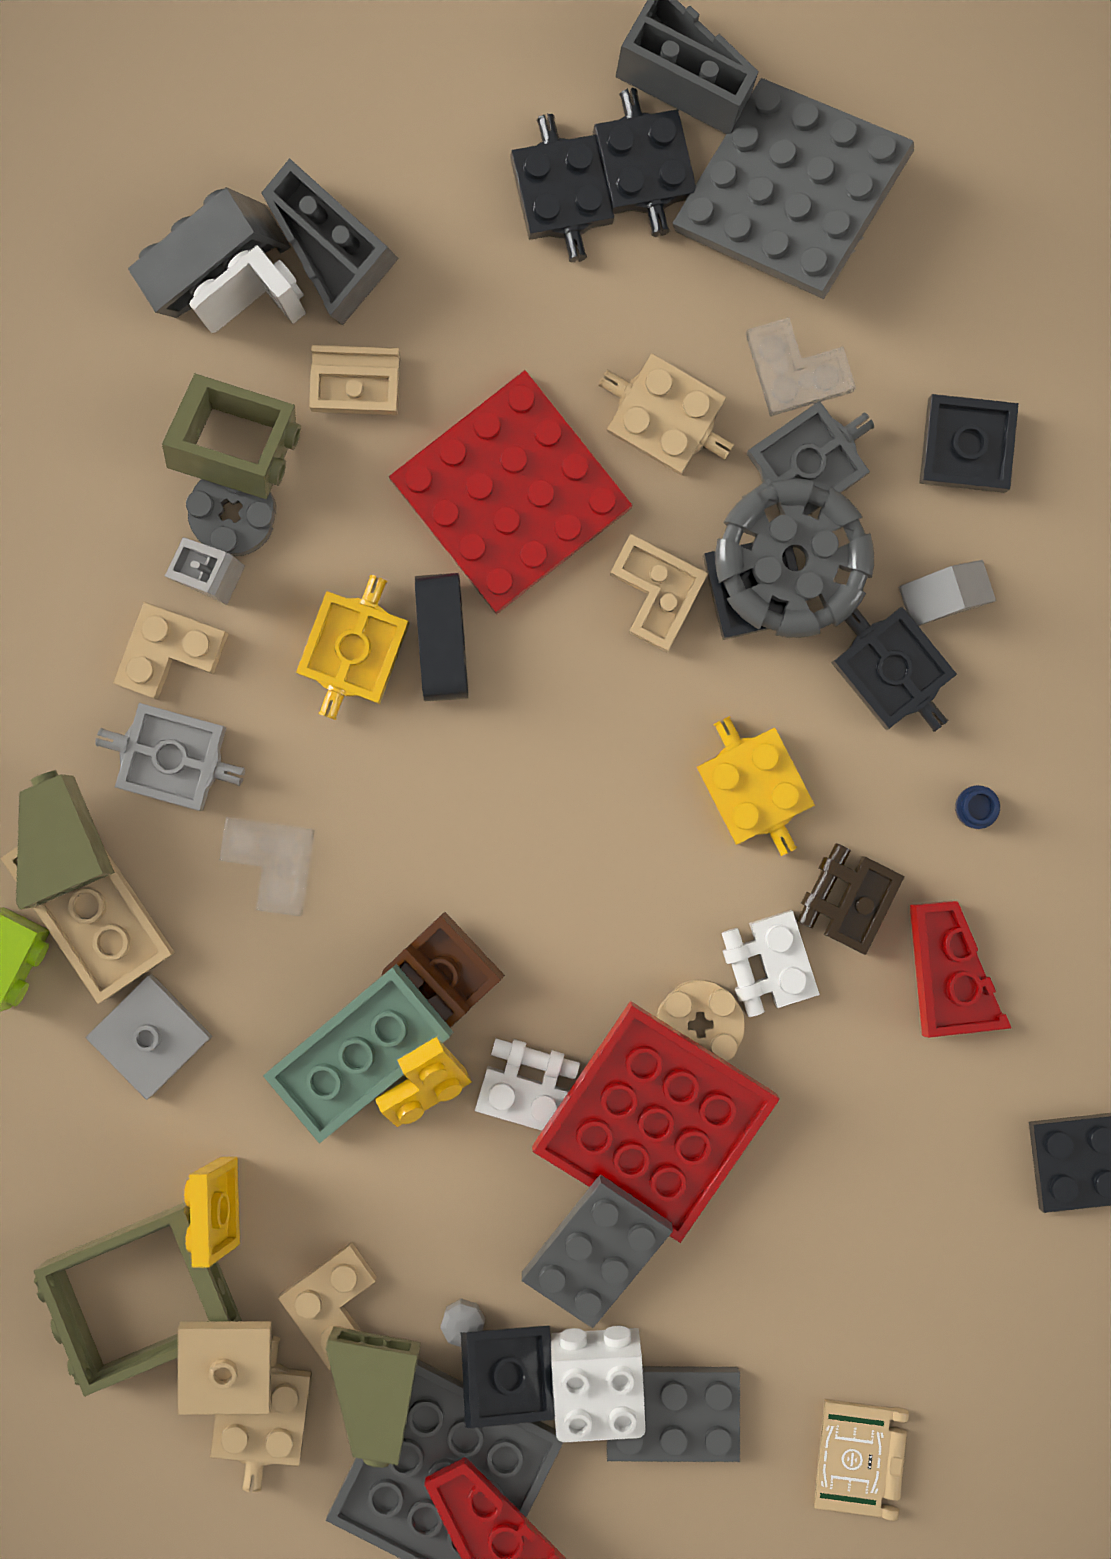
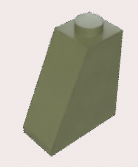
M56 770L49 771L31 779L33 786L19 792L16 902L19 910L34 908L115 873L76 779L72 775H58Z
M333 1327L327 1340L326 1351L352 1456L363 1459L365 1464L373 1467L382 1468L389 1466V1464L398 1465L403 1447L421 1342Z

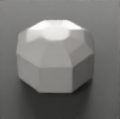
M460 1299L446 1307L441 1330L448 1343L461 1347L460 1332L482 1331L485 1317L477 1303Z

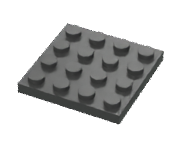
M761 78L751 93L731 134H726L698 180L695 192L689 195L673 221V227L675 232L819 298L825 299L914 152V141Z
M418 1359L403 1447L398 1465L389 1464L387 1467L379 1468L365 1464L363 1459L355 1458L325 1521L400 1559H461L424 1485L425 1477L466 1457L527 1517L564 1442L557 1439L555 1428L541 1421L465 1428L463 1382Z

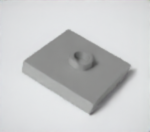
M151 974L85 1038L148 1100L212 1035Z

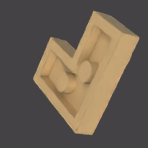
M632 534L629 535L610 572L611 576L648 594L629 634L668 652L708 575L707 572Z
M143 602L113 684L158 700L173 659L214 674L228 633Z
M352 1242L287 1288L278 1297L329 1370H331L326 1346L333 1327L361 1331L343 1305L375 1283L377 1276Z

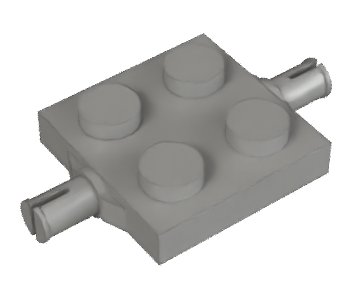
M142 703L138 704L134 722L125 735L100 728L98 736L113 739L114 741L110 742L96 738L95 742L97 747L100 746L120 752L121 767L115 784L116 788L198 811H203L209 788L215 779L240 786L243 778L229 775L227 772L245 775L244 767L241 768L221 762L220 749L227 727Z

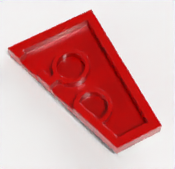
M958 901L911 904L910 914L922 1036L932 1038L1011 1029L1006 1014L1001 1012L994 993L996 990L992 980L986 976L978 958V947Z
M466 1457L425 1477L424 1485L461 1559H566Z

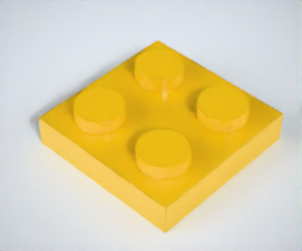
M219 1157L189 1174V1179L185 1185L184 1199L186 1205L190 1207V1225L186 1232V1249L191 1253L192 1267H210L240 1245L238 1157Z

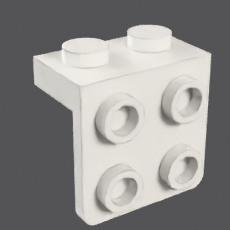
M258 245L250 251L245 250L237 254L230 261L228 269L217 279H209L203 282L195 290L194 298L189 303L211 333L221 329L265 292H267L292 324L306 314L299 301L304 294L297 286V281L281 260L273 264Z
M612 1326L606 1330L595 1331L571 1328L561 1333H551L557 1439L561 1442H579L642 1437L646 1429L639 1328L628 1329L624 1326Z

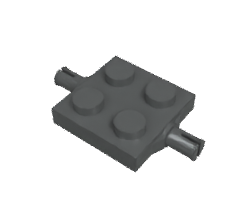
M818 401L748 450L747 455L760 472L763 482L754 490L757 493L770 487L769 483L778 480L806 479L814 481L813 486L828 491L831 487L840 493L844 492L870 472L859 457L854 441L875 427L872 419L865 423L869 415L864 412L844 427L833 419L821 401ZM806 503L802 514L809 516L820 507Z

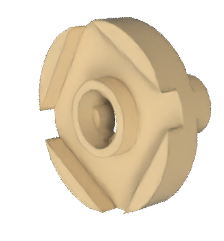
M691 980L681 983L667 995L657 1011V1018L725 1061L735 1056L744 1036L745 1022L740 1005L729 991L715 982ZM698 1012H703L706 1020H712V1028L706 1029L704 1036H697L695 1030L688 1029V1021H694Z

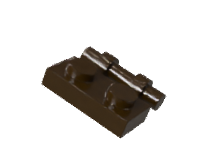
M835 843L829 857H823L818 867L822 871L811 893L806 892L801 902L804 908L797 921L813 929L819 915L823 914L831 918L824 935L866 955L905 876L863 856L854 871L844 866L851 850ZM838 878L848 883V886L838 906L827 902V899Z

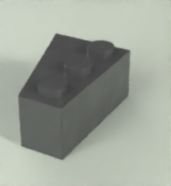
M647 0L621 45L615 77L725 134H731L751 96L759 71L720 34L715 37L698 20L700 14L691 6L685 8L678 0Z
M289 158L261 194L288 242L293 246L306 274L320 294L329 315L344 325L399 258Z
M227 187L216 190L205 198L204 205L193 215L184 217L174 223L171 227V233L159 243H154L144 248L139 254V259L128 270L154 312L177 318L191 310L192 308L189 303L194 298L195 290L203 282L209 279H217L228 269L230 261L242 251H250L257 245L264 254L275 247L280 254L290 249V243L266 205Z

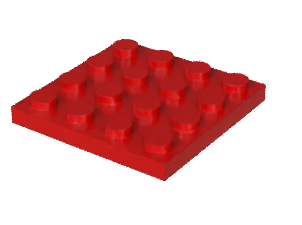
M526 370L517 375L389 475V479L496 615L632 509L631 502Z
M630 1001L532 1145V1151L588 1187H591L601 1174L670 1221L673 1229L670 1237L681 1243L780 1098L771 1089Z

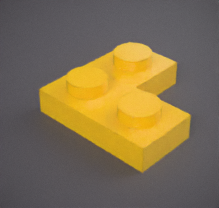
M435 1037L397 1060L408 1079L378 1096L375 1100L381 1113L396 1127H399L402 1124L415 1122L424 1114L425 1110L440 1101H448L460 1094L462 1088L472 1083V1080L466 1068Z

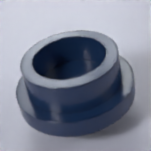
M981 785L970 786L964 789L957 797L955 811L958 819L965 826L973 829H983L989 827L997 820L1000 813V801L995 792L990 788Z

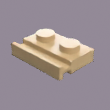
M312 345L309 397L311 412L398 415L399 348Z

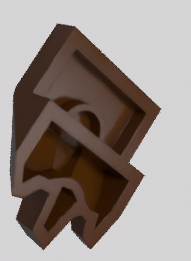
M446 912L441 914L389 963L382 972V975H384L397 964L450 1028L505 976Z

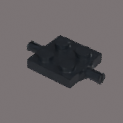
M631 88L630 93L628 89H625L619 94L625 116L619 120L595 124L593 128V135L596 136L613 214L627 211L648 213L652 236L658 237L659 233L661 236H664L670 232L664 209L673 203L686 201L689 195L694 193L696 189L679 110L675 109L653 114L643 113L637 89Z
M549 113L547 120L544 114L537 118L542 142L536 146L511 150L510 154L529 240L548 236L565 238L569 262L575 263L577 257L578 262L587 258L581 234L591 228L611 225L614 220L595 135L573 139L559 138L554 114Z
M902 606L885 620L873 623L872 625L856 609L845 622L857 637L854 638L849 649L831 663L885 730L890 729L906 715L916 712L921 714L933 729V732L941 728V725L946 724L949 720L946 719L932 700L936 697L939 689L955 677L957 673Z

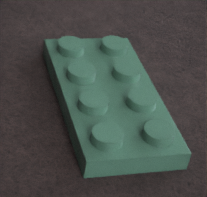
M396 964L266 1072L263 1077L320 1144L404 1075L397 1061L398 1059L435 1037L443 1043L454 1032Z

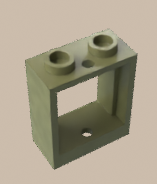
M194 373L162 443L166 467L267 500L273 484L279 486L286 469V460L284 458L288 449L294 450L300 438L301 425L296 423L294 404ZM212 409L273 428L258 464L196 445Z

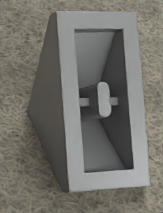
M183 537L165 577L227 605L245 565L225 551Z
M983 560L953 565L899 586L906 612L918 626L996 601Z

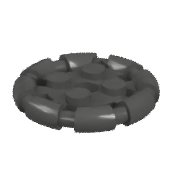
M806 479L774 481L769 483V488L758 493L753 490L744 496L726 517L724 524L727 527L723 538L717 539L715 550L719 583L724 582L730 596L727 600L732 608L752 626L758 629L761 626L776 631V636L786 638H803L818 635L821 633L820 629L831 624L836 627L845 621L857 609L865 597L866 593L863 591L867 578H872L874 569L872 537L870 533H865L860 522L863 516L849 499L831 487L828 491L813 486L814 481ZM806 503L821 507L817 519L802 514ZM776 504L781 515L769 522L764 511L766 508ZM843 528L850 543L838 548V538L833 532ZM743 533L755 537L750 550L739 545ZM795 547L804 553L806 562L802 570L792 571L784 565L782 555L785 549ZM838 568L850 572L846 585L833 581ZM752 569L758 585L746 589L740 575ZM819 596L824 608L813 613L810 611L806 601ZM771 598L778 602L786 603L782 614L768 609Z

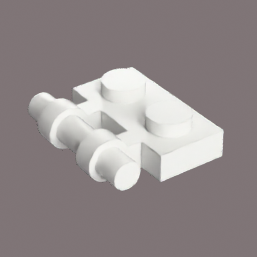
M789 910L749 923L754 940L746 943L742 942L738 928L722 932L726 946L723 954L726 963H731L738 984L735 992L738 1001H743L748 1017L757 1016L765 1012L760 996L771 992L777 1008L820 995L793 911ZM759 954L766 977L755 981L748 958Z
M495 1039L491 1055L508 1061L505 1071L487 1067L475 1111L542 1131L570 1091L555 1086L558 1076L575 1080L580 1063L565 1059L564 1053L551 1050V1053L548 1054L527 1048L526 1042L516 1039L513 1040V1043ZM520 1064L545 1071L543 1081L540 1082L517 1075Z

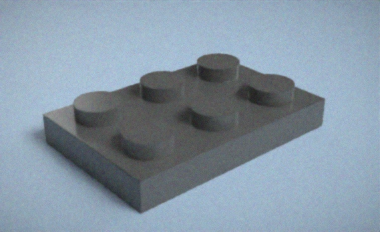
M600 1174L524 1268L521 1281L591 1328H594L673 1232L672 1223Z
M642 1366L645 1434L640 1438L607 1440V1461L740 1462V1371L738 1367Z

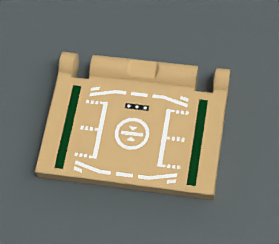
M825 1399L814 1498L815 1509L881 1517L891 1521L898 1520L899 1509L893 1505H881L882 1497L894 1501L900 1500L907 1431L898 1427L889 1428L890 1420L908 1422V1410L899 1407L888 1408Z

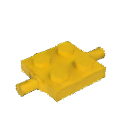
M374 575L369 576L370 578L362 599L345 598L326 591L296 670L297 674L318 681L328 690L318 714L336 720L344 696H359L380 704L410 624L408 620L388 614L378 605L387 581L380 577L378 579Z
M728 716L723 721L730 735H727L721 721L713 724L725 748L715 758L697 766V769L735 844L737 845L755 835L770 833L780 856H783L788 852L781 837L784 838L790 852L797 849L785 825L795 815L815 806L776 728L774 727L756 737L741 739L730 719L731 717Z

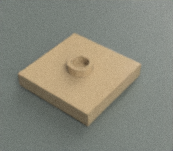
M271 1321L180 1322L178 1327V1415L269 1414L271 1407Z

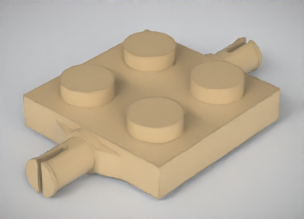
M652 353L640 373L629 383L611 373L608 369L604 373V378H601L599 382V387L620 398L618 411L608 426L607 432L682 475L692 456L703 447L725 460L734 446V443H730L712 432L715 417L724 404L726 397Z
M274 1335L271 1341V1407L269 1414L215 1415L210 1458L238 1460L246 1464L242 1489L250 1492L252 1476L254 1475L252 1493L259 1492L262 1489L261 1483L264 1466L270 1464L299 1466L312 1371L289 1369L278 1364L277 1357L280 1337Z

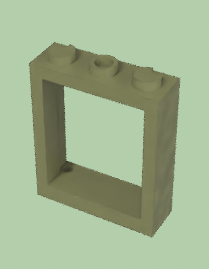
M185 1202L50 1258L33 1271L35 1274L34 1283L38 1288L37 1296L42 1302H46L52 1316L51 1330L53 1336L59 1344H63L69 1358L67 1363L69 1376H73L75 1385L80 1386L84 1397L178 1358V1334L103 1365L65 1271L68 1268L171 1226L209 1321L207 1322H242L218 1261L210 1267H192L191 1253L186 1249V1232L190 1225V1207Z

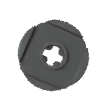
M201 479L186 500L189 525L196 538L204 545L225 551L233 556H244L258 550L268 541L273 531L272 526L275 521L276 503L271 491L266 500ZM228 502H231L233 505L239 502L242 504L243 508L238 512L241 519L238 522L234 523L230 518L222 520L221 515L225 511L224 505Z

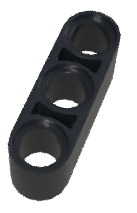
M459 573L415 576V598L424 702L467 699L468 679Z

